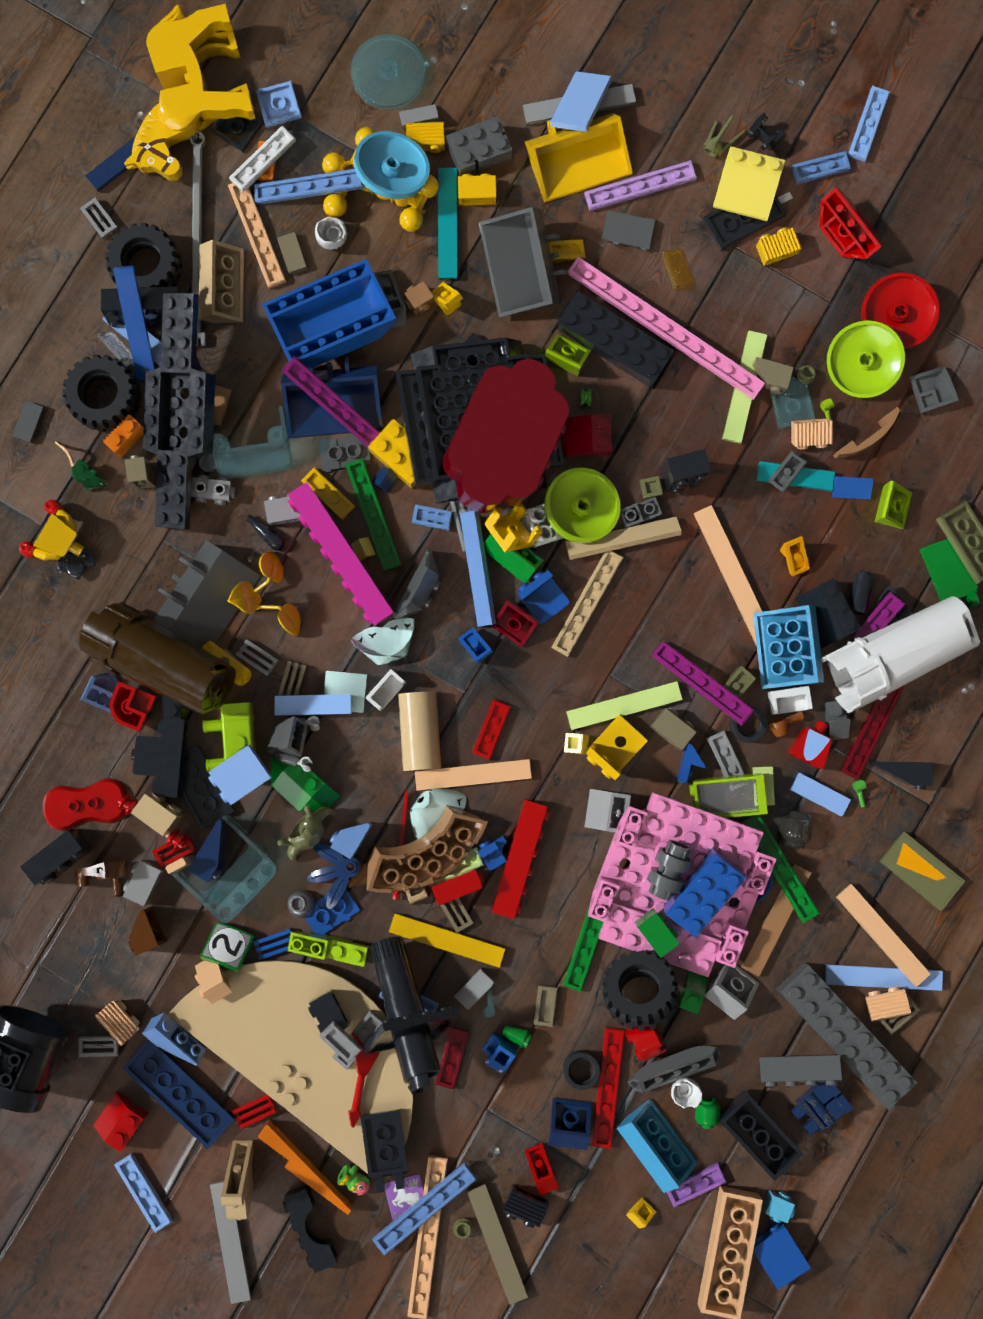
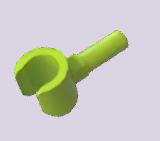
M829 398L821 402L820 408L825 413L826 418L831 419L829 409L834 407V403Z

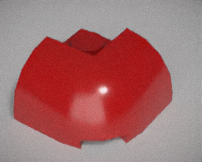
M118 681L109 704L111 715L119 724L141 732L151 716L150 712L157 696Z

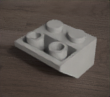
M590 789L584 827L616 833L618 823L630 805L631 795Z

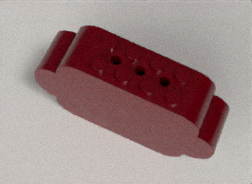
M524 359L517 362L512 369L505 366H493L486 370L477 384L443 459L445 472L451 479L458 482L456 489L458 499L467 508L479 513H488L493 511L500 503L516 506L523 503L533 491H536L541 486L544 480L542 474H544L545 470H548L552 459L549 457L552 456L553 452H556L560 442L557 440H559L561 435L563 436L567 428L565 422L569 414L568 403L560 393L554 390L555 377L546 365L533 359Z

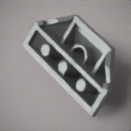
M427 549L392 615L393 618L400 619L422 612L424 608L428 609L432 602L430 596L433 591L437 592L441 581H439L440 575L431 549Z

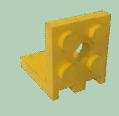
M619 714L589 746L586 752L588 755L587 759L594 766L598 764L603 769L601 772L608 779L612 777L616 780L621 774L622 768L644 746L648 739ZM618 736H623L626 739V744L622 747L617 746L615 743V739Z

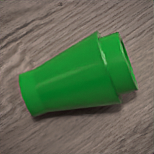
M506 1025L502 1036L509 1039L519 1048H527L532 1034L528 1032L529 1030Z

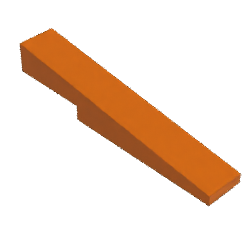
M269 1119L259 1133L258 1138L288 1160L285 1165L287 1170L348 1215L353 1205Z

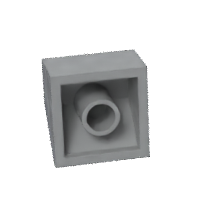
M724 964L709 983L705 991V997L735 1020L748 1010L759 983L737 965L733 968Z

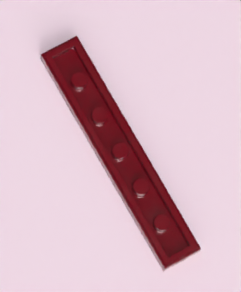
M905 685L887 694L886 698L874 701L840 770L841 773L859 780Z

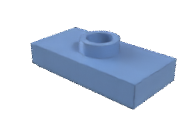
M415 504L412 524L449 531L453 511Z

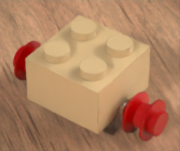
M147 793L143 795L139 802L138 799L131 800V794L123 795L117 803L119 805L118 810L125 809V815L133 814L160 835L167 838L166 845L173 844L174 851L177 848L181 850L186 844V834L181 836L179 835V829L174 830L184 817L180 813L182 810L175 804L170 805L165 802V797L157 796L154 793Z

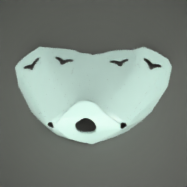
M395 619L389 621L383 627L367 628L356 634L351 641L357 649L377 665L388 664L402 659L408 654L414 630V619ZM396 625H398L396 631L390 629L391 627H395ZM376 633L373 638L369 636V634ZM363 638L362 643L356 642L357 640Z
M447 788L430 789L423 792L410 810L411 825L415 839L418 840L434 827L443 814L446 805L464 810L466 795ZM422 797H424V800L421 803H418V801Z

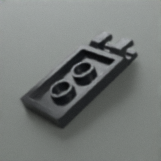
M400 1109L361 1115L368 1177L375 1179L376 1192H385L384 1177L393 1175L395 1176L396 1190L404 1189L403 1174L407 1173L408 1164Z

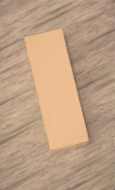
M186 856L167 865L166 870L168 874L191 865L196 856Z

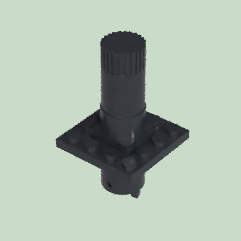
M400 936L388 937L370 946L384 1000L387 1020L382 1022L362 1049L364 1055L395 1049L404 1083L409 1084L408 1089L411 1091V1094H420L423 1092V1087L430 1086L429 1079L441 1073L433 1040H437L460 1016L458 1008L451 1009V1007H444L435 1013H432V1010H424L404 938Z

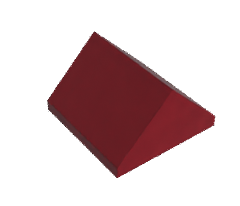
M508 599L496 616V624L491 626L522 648L540 621Z

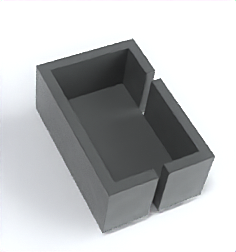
M499 116L446 135V144L459 176L476 173L475 161H478V170L482 171L512 159V147L507 135H505V130Z

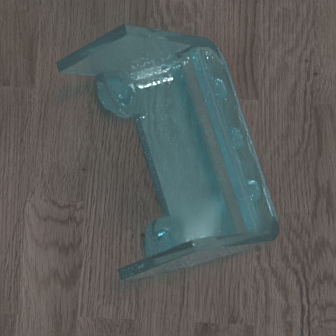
M279 406L281 425L274 426L268 431V443L230 448L227 437L215 435L214 429L212 456L216 471L220 477L230 479L283 471L291 467V448L285 412L282 406Z

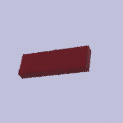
M450 1026L440 1063L441 1073L437 1075L435 1085L454 1090L469 1035L468 1030Z

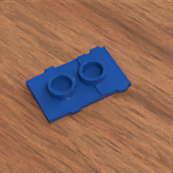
M347 889L333 908L328 909L326 907L328 897L326 895L315 903V909L312 914L305 917L315 934L326 935L328 931L344 920L345 922L351 919L350 916L360 910Z

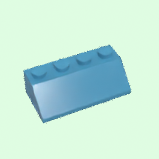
M651 1099L626 1116L617 1127V1130L663 1193L679 1188L697 1165L695 1158Z

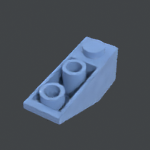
M166 1013L151 1018L142 1033L157 1047L195 1066L198 1065L206 1051L204 1046Z

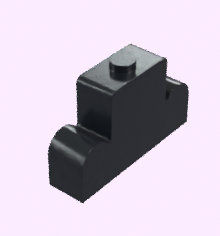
M163 719L157 727L161 737H136L135 749H132L131 760H133L132 772L135 775L156 776L157 778L152 782V791L157 796L181 797L189 720Z

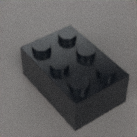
M702 449L668 458L660 472L666 492L678 493L683 491L684 487L690 486V489L701 486V483L710 474L711 468L706 451Z
M79 828L67 830L20 867L33 885L49 884L58 878L57 873L65 872L71 868L73 861L80 860L88 855V850L92 846Z

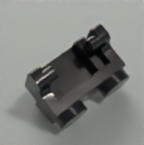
M764 112L749 128L750 132L747 136L749 138L752 136L758 138L763 143L761 147L763 151L765 149L771 151L785 135V132L778 129L776 132L777 136L768 132L761 122L762 120L766 122L769 119Z

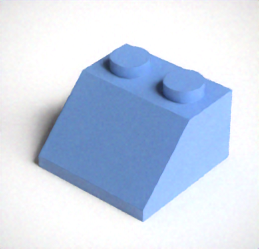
M368 822L335 832L330 840L332 842L330 848L352 859L369 833L373 823Z

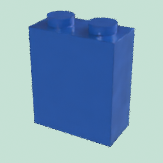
M782 1222L772 1223L768 1230L762 1234H756L753 1251L777 1290L811 1269Z

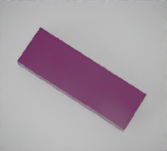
M889 592L860 626L861 629L856 631L852 637L855 639L858 637L863 638L885 628L905 603Z

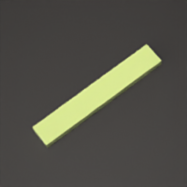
M749 330L740 366L757 377V373L752 365L756 357L762 358L767 335ZM735 387L722 440L741 444L752 399Z
M676 681L566 711L570 728L574 730L614 719L619 714L625 716L680 701L682 697L678 682Z

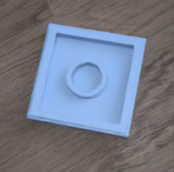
M292 81L255 90L266 128L302 118Z

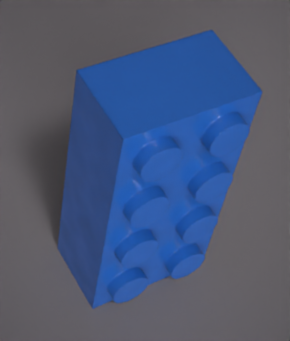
M712 848L685 880L681 892L674 893L671 900H668L663 906L665 915L696 938L746 880L744 871L716 849Z

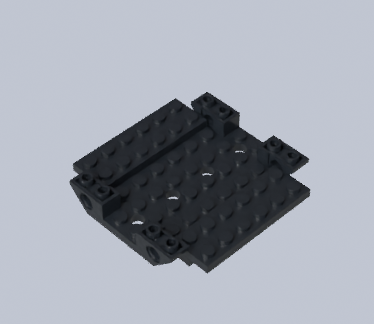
M505 337L430 346L410 354L412 370L396 371L414 486L433 484L436 504L460 501L456 491L458 482L451 479L445 472L443 459L474 390L486 370L493 366H505L512 369L517 362L524 359H533L547 366L545 354L530 356L524 354L522 342L519 340ZM474 357L477 360V365H469L467 358ZM560 438L557 440L560 443L556 452H553L552 456L549 457L552 459L549 468L565 465ZM545 472L542 474L544 480L537 490L547 489Z

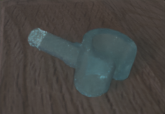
M492 989L487 991L489 1006L483 1008L486 1018L495 1015Z

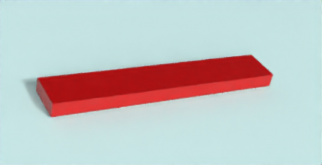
M605 1027L600 1065L601 1073L598 1083L591 1143L593 1147L609 1149L612 1147L625 1030L620 1028Z

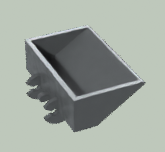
M530 207L479 222L499 317L561 304L556 277L567 274V270L554 271L552 259L559 257L558 252H550L548 241L556 240L560 237L556 233L547 235L542 210Z
M206 540L191 563L182 557L178 559L187 565L188 568L181 578L175 574L172 576V579L178 583L171 594L162 588L158 589L160 593L168 598L153 619L157 624L200 648L208 641L216 644L239 609L228 602L229 596L236 585L246 581L254 586L260 577L259 574Z

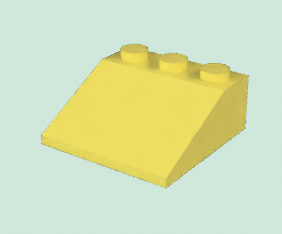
M730 146L713 208L768 221L785 160Z

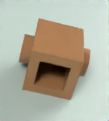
M424 281L418 285L410 286L404 293L406 299L404 303L409 311H414L415 315L419 312L427 311L430 305L434 303V296Z

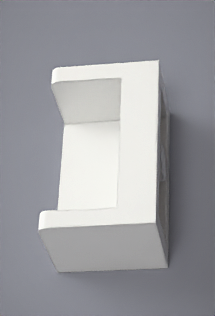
M390 669L365 698L379 711H382L406 682Z
M809 686L767 692L771 715L812 709Z

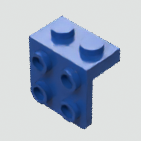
M549 570L545 573L540 571L533 577L535 580L531 584L527 582L518 589L520 592L517 594V597L531 615L540 621L539 624L541 625L569 604L568 598L554 582Z

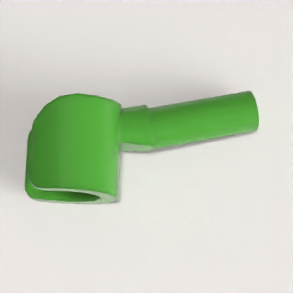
M859 779L852 784V787L857 792L861 807H866L862 790L866 789L867 786L863 780Z

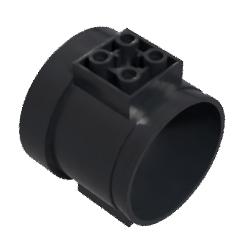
M0 1005V1108L21 1113H34L42 1109L51 1089L49 1081L65 1047V1042L70 1035L63 1025L29 1009L11 1005Z

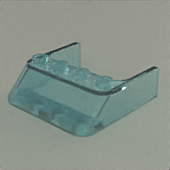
M228 814L224 815L222 819L249 845L246 852L210 889L204 891L197 888L180 870L171 873L219 921L224 923L233 920L277 872L275 863L263 847Z

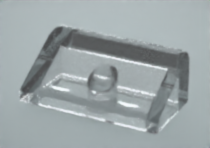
M113 332L97 334L101 342L126 367L133 362L131 351Z

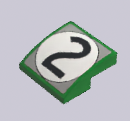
M216 922L200 957L204 961L219 964L224 969L239 972L255 937L237 928Z

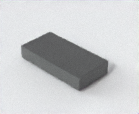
M25 401L12 436L32 443L45 408Z

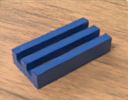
M291 928L253 941L258 953V959L261 960L287 951L288 946L262 954L263 950L289 942L292 932ZM286 934L289 935L288 938L260 947L259 943Z

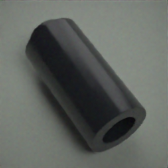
M859 571L854 576L848 603L854 614L866 615L874 580V577L868 571Z

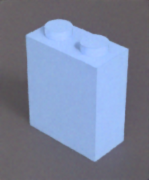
M251 745L246 746L208 772L210 774V777H208L214 787H219L221 798L225 803L229 802L230 805L272 778V775Z

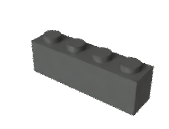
M840 1055L759 1058L761 1083L766 1084L768 1088L778 1087V1084H786V1087H797L798 1083H806L808 1087L818 1086V1083H826V1086H838V1082H842Z

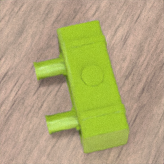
M252 703L224 704L220 707L221 719L203 721L204 733L222 731L224 758L206 759L207 771H211L248 745H251L256 752L255 719Z

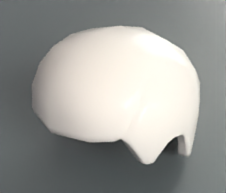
M682 1078L673 1083L671 1096L677 1105L684 1109L691 1106L696 1108L702 1101L703 1093L695 1080Z

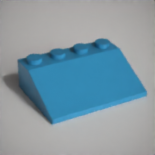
M806 605L753 613L762 689L824 683L815 606Z

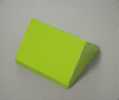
M557 334L547 348L545 356L546 361L579 376L591 350Z
M895 481L885 484L882 489L875 522L904 529L912 492Z

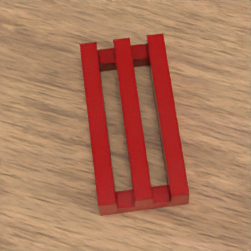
M186 833L185 839L187 842L183 848L189 845L190 849L165 862L162 861L163 858L180 849L177 848L175 851L172 849L159 855L158 852L173 845L167 846L164 844L152 851L160 868L197 850L189 837V833Z
M265 1094L233 1109L232 1112L235 1114V1119L241 1129L276 1113L277 1110L272 1098ZM266 1099L268 1101V1103L259 1106L249 1112H246L242 1115L239 1114L240 1111H243ZM268 1107L271 1108L270 1110L260 1115H257L247 1121H242V1119L249 1117L259 1111H262Z

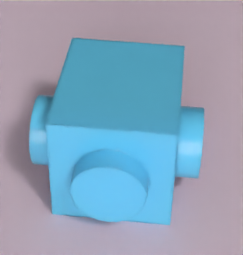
M769 1190L762 1209L773 1221L788 1223L789 1218L794 1216L795 1204L790 1199V1195L782 1191L778 1194Z

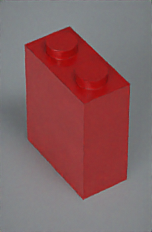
M476 869L433 885L431 889L439 906L483 888L481 884L484 883L481 872H476Z

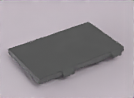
M608 210L601 240L613 242L615 245L624 244L641 248L640 250L644 251L646 249L649 250L655 220L649 217L643 218L628 215L625 212L619 213Z
M355 435L330 440L325 438L318 441L322 471H325V473L331 472V470L346 468L345 464L362 458L365 465H371L368 447Z

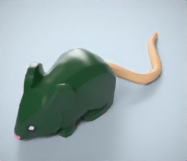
M55 441L70 460L72 477L81 483L88 491H93L108 484V482L100 478V474L81 459L75 463L70 452Z

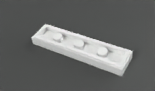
M281 126L229 177L230 181L244 193L296 142L295 137Z

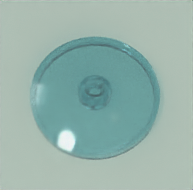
M382 34L365 41L353 56L351 62L353 86L358 95L374 107L396 109L405 106L417 97L425 81L423 57L418 48L404 37L393 34Z

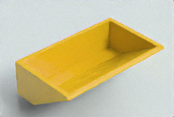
M614 113L593 119L587 132L569 129L556 131L555 127H551L550 121H547L549 134L525 141L529 160L544 203L633 175L621 117Z

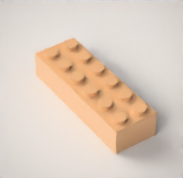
M721 1185L719 1187L697 1303L701 1313L730 1319H741L763 1201L758 1193Z

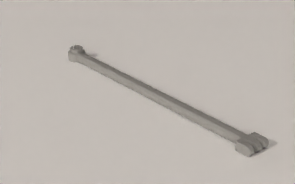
M198 132L199 138L202 140L199 144H196V141L199 140L197 133L190 137V142L193 146L192 293L199 294V245L202 244V149L206 144V139L201 132ZM198 297V316H199V297ZM198 319L197 346L199 339H201V346L206 347V334L201 332V320Z

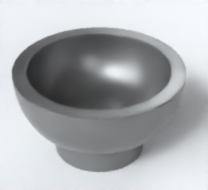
M297 890L292 893L288 899L290 913L297 918H305L311 915L315 909L314 896L306 890Z

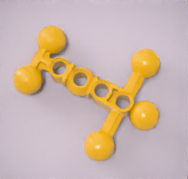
M370 127L359 129L355 136L356 145L358 146L364 137L376 131ZM332 152L327 154L322 162L324 172L330 173L354 169L355 152L351 160L346 162L339 153ZM429 174L424 188L412 197L391 199L376 193L375 195L381 200L390 199L391 203L395 202L399 207L410 205L411 207L404 209L400 214L399 221L403 229L414 232L422 226L423 216L421 211L427 199L437 194L439 184L436 178ZM365 185L364 189H361L366 192H371V194H374V192L369 190ZM348 191L333 193L325 198L323 208L327 215L335 218L343 216L347 209L345 197Z

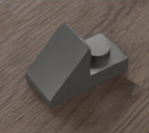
M837 701L823 703L826 724L828 725V737L832 740L849 738L850 719L846 718L845 709Z

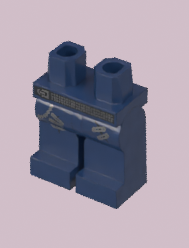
M818 1083V1086L810 1087L801 1097L795 1100L798 1104L791 1110V1113L798 1121L806 1115L810 1118L803 1125V1128L811 1136L819 1130L823 1133L839 1117L849 1113L854 1108L836 1086H826V1083Z

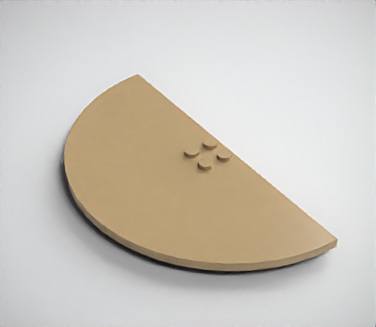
M284 960L259 961L242 965L239 972L232 970L224 971L229 979L232 993L211 1004L207 998H202L199 993V988H201L199 985L180 1000L170 1011L168 1016L368 1174L361 1119L359 1117L355 1127L352 1128L348 1116V1110L352 1108L358 1077L355 1061L346 1070L332 1058L336 1052L319 1037L320 1031L317 1027L319 1022L316 1017L313 1018L308 1010L311 1000L332 989L350 1024L348 1028L344 1029L349 1035L369 1010L383 1021L387 1020L386 1014L363 990L342 976L312 964ZM392 1049L379 1053L371 1070L365 1077L359 1111L361 1115L400 1109L404 1142L406 1144L412 1119L413 1094L408 1089L409 1084L404 1083L396 1050ZM390 1176L384 1177L385 1184L390 1178Z

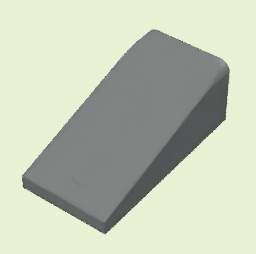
M480 968L454 997L468 1010L491 988L495 981Z

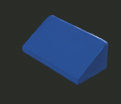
M836 476L833 483L832 498L870 500L873 479Z

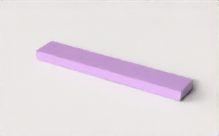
M690 160L585 191L584 195L589 211H593L695 181L697 176Z

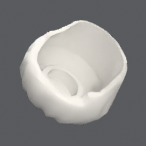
M326 217L316 224L315 237L321 247L333 250L345 244L348 233L341 219Z

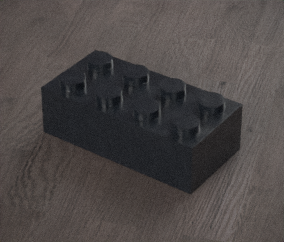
M178 286L139 288L146 325L152 327L162 325L163 294L181 293ZM101 289V312L109 326L122 328L125 322L118 289Z
M745 1089L721 1111L719 1121L774 1181L803 1155V1152Z

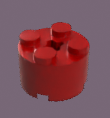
M657 1026L650 1030V1027H645V1031H639L638 1027H634V1030L626 1029V1037L630 1043H634L636 1048L635 1054L639 1061L644 1060L646 1062L667 1051L666 1046H662L660 1042L663 1038Z

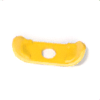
M208 641L202 647V649L220 659L222 657L229 659V665L234 667L236 671L235 684L242 686L250 680L251 671L214 642Z

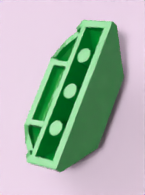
M274 756L271 758V786L299 812H305L304 806L309 805L312 811L322 807L331 808L341 797L314 770L311 769V771L306 772L302 769L301 765L292 766L274 759Z

